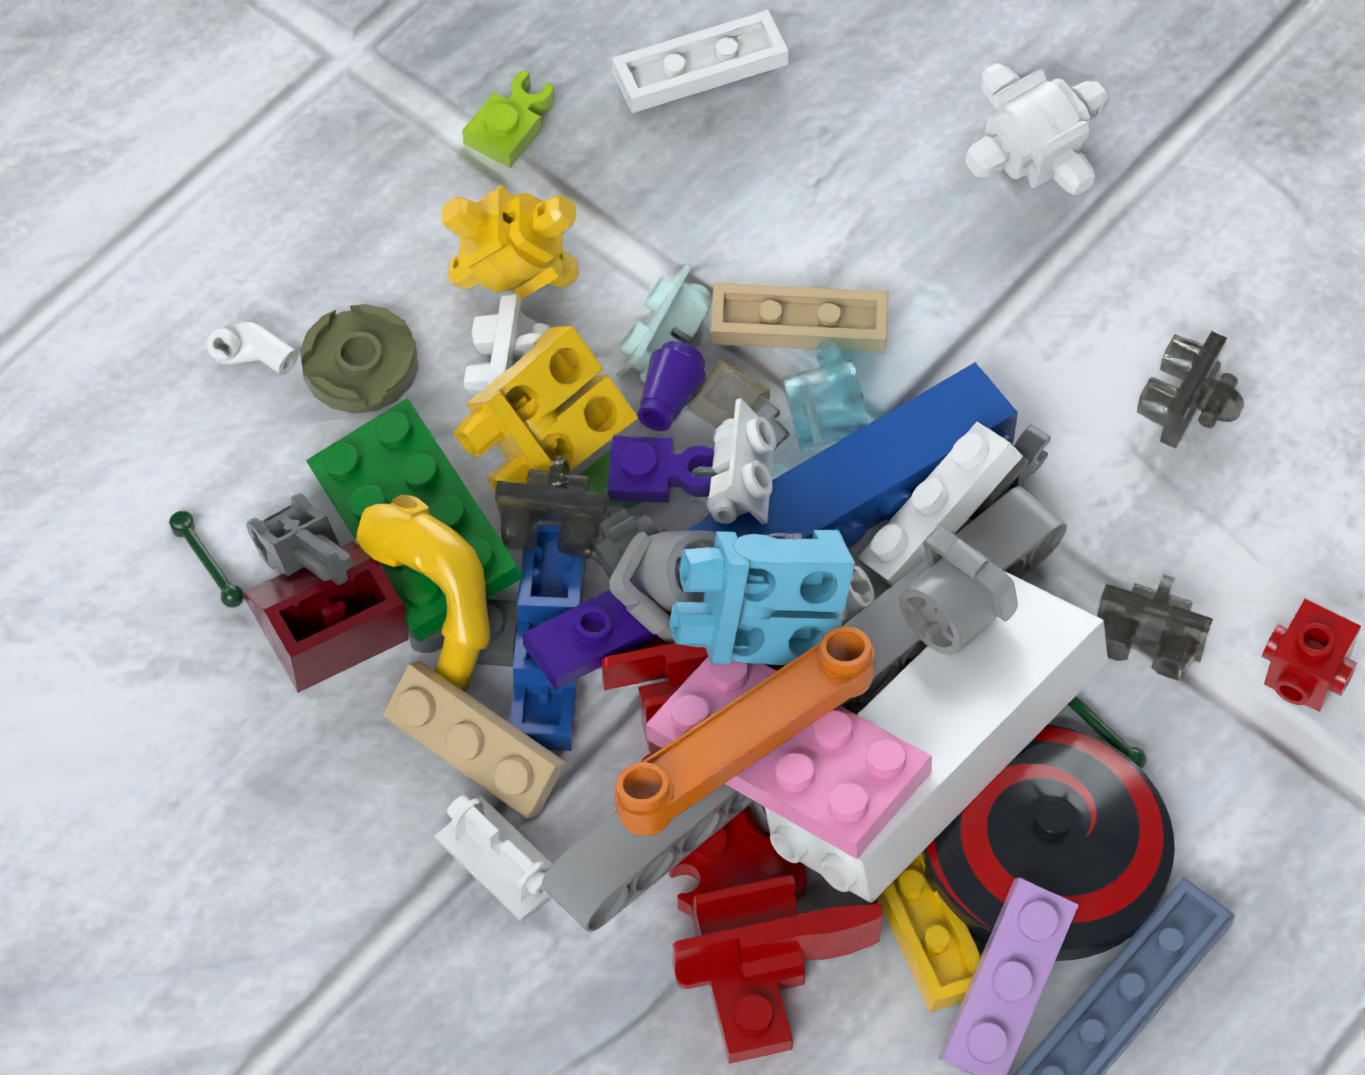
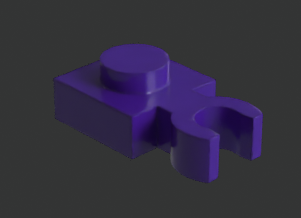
M613 436L607 484L609 500L670 503L671 487H681L687 494L694 497H707L710 494L711 477H696L691 472L700 466L712 467L714 449L707 446H693L686 449L682 454H674L673 438Z

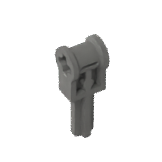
M302 493L292 496L290 505L267 518L259 520L254 517L247 521L246 526L249 535L259 554L271 569L277 568L285 575L290 576L305 567L323 581L331 580L337 585H341L349 580L346 571L354 566L353 558L349 553L340 548L341 546L327 516L313 507Z

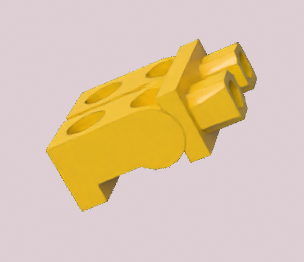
M573 326L551 327L533 342L535 346L511 368L494 379L483 392H479L466 403L471 413L465 417L453 432V435L463 449L472 457H481L495 444L502 452L506 460L487 475L489 484L503 501H515L533 489H551L563 479L565 474L581 464L610 441L613 436H616L638 418L608 375H597L603 370V367Z

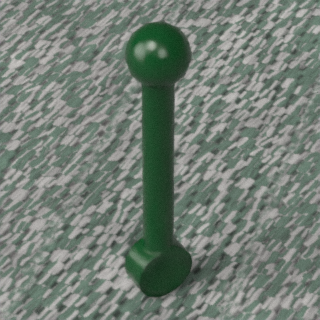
M186 511L175 512L169 519L172 533L177 537H184L220 588L221 602L229 608L241 605L244 600L242 588L230 583L194 531L195 523L192 515Z
M1077 696L1067 704L1108 744L1129 757L1141 769L1144 767L1146 755L1142 749L1130 747Z

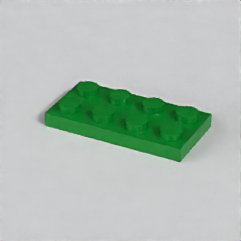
M408 398L306 460L355 541L360 519L365 508L375 504L390 505L393 499L399 495H410L419 498L429 507L428 514L452 528L475 549L484 570L487 600L524 578L518 565ZM379 562L404 604L406 623L418 642L440 630L447 616L446 595L441 588L429 577L406 565L392 567Z

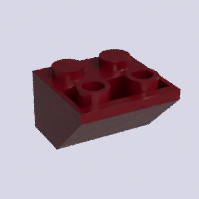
M354 541L340 547L349 553L354 561V566L346 571L349 580L344 584L337 585L331 580L323 581L304 567L290 576L283 573L243 592L245 601L298 693L409 640L403 602L379 562L366 554Z

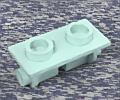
M685 265L670 281L662 276L649 293L644 306L650 309L651 312L644 324L637 321L620 345L619 351L624 353L626 357L616 373L618 377L621 378L631 367H634L641 372L640 379L645 383L652 353L661 349L662 345L666 342L679 341L670 335L672 331L688 342L694 337L711 305L708 300L710 293L705 287L699 284L687 285L683 282L691 269L688 265Z

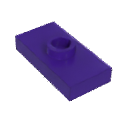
M608 590L524 632L522 645L553 688L557 690L600 668L603 658L631 652L659 638V636L652 634L626 610V606Z

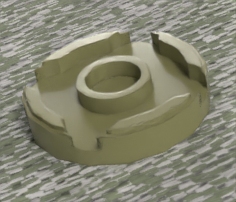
M367 304L351 305V311H343L336 314V310L323 315L307 331L300 349L303 378L314 397L332 409L349 413L378 411L398 401L412 386L418 370L416 342L406 322L388 309Z

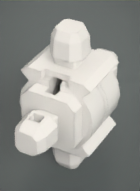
M1000 63L985 69L980 79L981 89L994 109L992 115L987 119L984 137L974 143L967 152L965 162L976 177H989L1005 170L1013 179L1026 176L1031 188H1036L1054 178L1066 192L1073 195H1079L1088 190L1093 185L1095 175L1093 167L1080 150L1082 142L1088 138L1091 119L1099 115L1107 104V92L1099 82L1085 81L1070 88L1063 79L1057 78L1051 82L1047 81L1043 69L1037 70L1021 80L1009 67Z

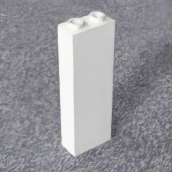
M1005 572L1015 584L1018 608L1008 621L1004 622L999 617H996L958 653L952 655L939 653L927 646L857 714L859 717L931 755L932 772L858 859L765 807L771 833L770 841L774 849L785 860L791 863L801 862L820 873L835 889L842 892L849 890L872 903L1108 664L1104 620Z

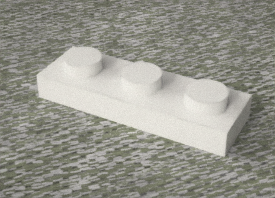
M769 10L613 57L612 72L631 113H635L786 66L789 63V50Z
M976 422L955 443L950 453L928 478L916 487L912 496L885 527L875 534L870 544L857 558L872 573L890 586H893L926 559L923 541L933 530L940 525L955 534L1023 456L1009 441Z

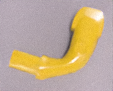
M399 495L393 499L390 505L375 504L365 508L360 519L356 541L366 554L374 560L392 567L406 565L424 574L435 582L446 595L447 616L442 626V635L445 639L434 671L464 692L468 691L480 650L485 649L490 643V624L484 570L475 549L452 528L428 514L429 507L414 496Z

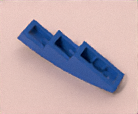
M527 514L521 573L524 578L520 579L517 601L518 623L513 661V693L509 723L547 750L571 751L577 680L555 690L522 644L524 632L583 603L587 517Z

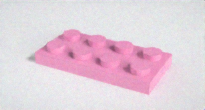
M708 656L646 723L647 740L660 748L665 747L776 671L764 664L743 663L731 660L730 664H712ZM838 706L733 777L725 785L858 859L932 772V756L847 709Z

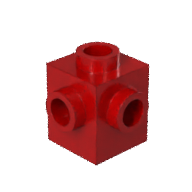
M1304 599L1289 627L1286 628L1278 624L1265 646L1262 658L1270 661L1264 685L1274 689L1282 699L1289 703L1306 705L1320 712L1331 692L1340 696L1343 695L1356 670L1358 662L1351 660L1350 657L1361 625L1310 600Z

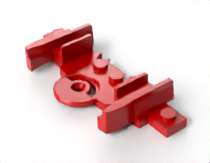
M659 637L631 652L607 656L601 660L604 691L665 679L664 682L638 687L642 726L648 749L651 752L642 761L662 749L647 740L646 723L708 657L705 647H693L675 643L667 644ZM764 664L774 669L775 671H778L779 669L785 666ZM749 806L669 871L671 878L679 875H689L699 883L695 890L677 895V908L691 916L696 937L678 940L672 944V967L677 984L684 989L705 985L711 986V996L729 1064L792 1050L793 1038L780 990L805 985L804 961L826 960L844 956L879 943L883 916L881 904H878V900L869 905L831 907L798 914L796 902L806 894L807 890L805 866L801 862L791 863L778 854L771 844V834L764 831L756 823ZM762 806L763 812L767 817L765 807Z

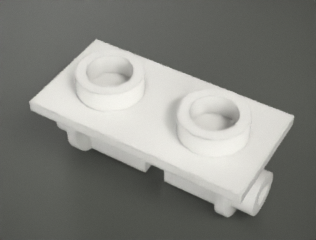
M739 398L735 403L734 419L725 420L714 433L715 447L712 469L718 475L711 477L707 508L714 520L719 523H731L737 516L750 512L763 525L767 523L769 497L772 492L771 475L773 452L776 448V436L770 423L764 417H758Z
M461 795L451 803L447 814L452 818V821L434 836L435 839L522 922L550 897L541 884L552 863L482 796L478 799L469 800L465 795Z

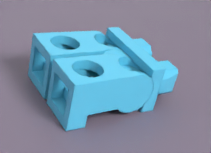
M814 530L812 539H776L759 534L744 535L737 538L735 532H716L713 548L684 549L679 568L680 582L684 592H705L703 603L675 602L672 605L669 628L675 644L705 647L712 664H730L731 660L752 664L787 665L820 643L829 631L842 625L843 619L840 612L845 611L855 564L839 530Z

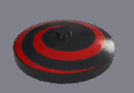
M1047 725L922 851V857L925 864V877L932 892L935 893L937 890L950 910L966 924L969 932L985 943L989 940L1013 880L1016 878L1024 879L1078 904V908L1055 960L1068 961L1104 953L1122 944L1135 934L1158 907L1174 864L1175 845L1172 823L1166 805L1152 781L1138 765L1118 749L1099 738L1074 729Z

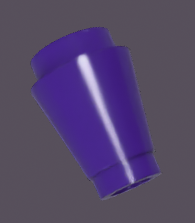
M670 341L663 344L661 349L652 353L640 408L637 413L639 421L644 426L655 431H667L670 429L673 421L676 420L706 379L704 370L705 359L696 348L683 342Z

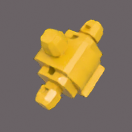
M503 184L475 202L464 197H454L446 202L442 208V222L444 226L460 236L458 255L452 258L448 264V280L451 284L461 289H469L480 284L495 293L513 290L514 294H518L521 300L547 284L558 288H565L571 285L579 277V264L573 256L563 250V233L575 223V204L564 196L557 195L545 201H541L527 192L509 195Z

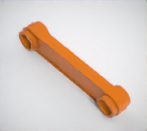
M849 626L837 627L829 631L820 643L641 763H635L626 767L619 774L614 788L616 814L625 829L640 836L654 835L663 831L669 825L670 820L849 698H855L864 694L870 687L875 674L874 647L866 633L858 628Z

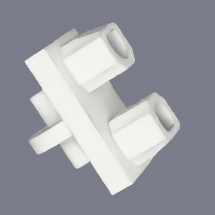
M518 294L501 296L498 313L474 317L472 327L473 345L481 355L492 354L491 362L475 363L466 366L464 387L471 398L479 392H483L494 379L519 361L535 346L533 342L550 328L546 324H537L535 320L526 317L521 312V299Z

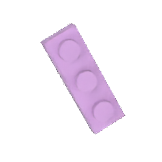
M1016 878L1013 880L939 1055V1060L972 1075H1008L1078 908V904L1024 879Z

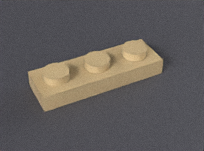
M714 283L710 344L886 353L889 291Z
M421 661L408 664L382 714V717L527 819L539 815L566 765L565 761Z

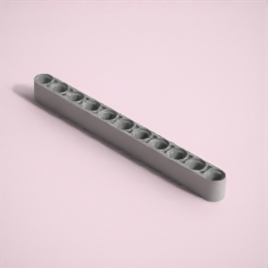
M1017 486L998 499L955 534V536L982 553L1001 570L1022 579L1055 550L1066 533L1067 524L1023 487ZM926 559L842 626L858 628L863 631L874 647L875 674L870 687L864 694L855 698H849L839 705L856 715L927 647L906 623L899 603L902 591L931 567L927 564ZM723 784L670 820L669 825L663 831L649 836L636 835L626 830L615 811L552 864L543 877L542 888L587 932L596 931L631 904L754 800Z

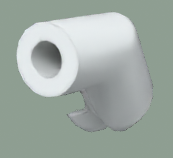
M252 322L216 329L207 339L209 355L224 365H235L259 360L278 374L284 375L292 369L298 357V352L260 325Z

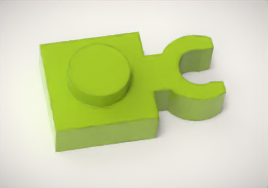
M526 70L519 72L512 80V94L507 99L493 92L462 130L463 144L511 168L542 130L541 116L539 115L548 112L552 108L555 100L554 85L548 82L539 93H526L531 86L530 72Z

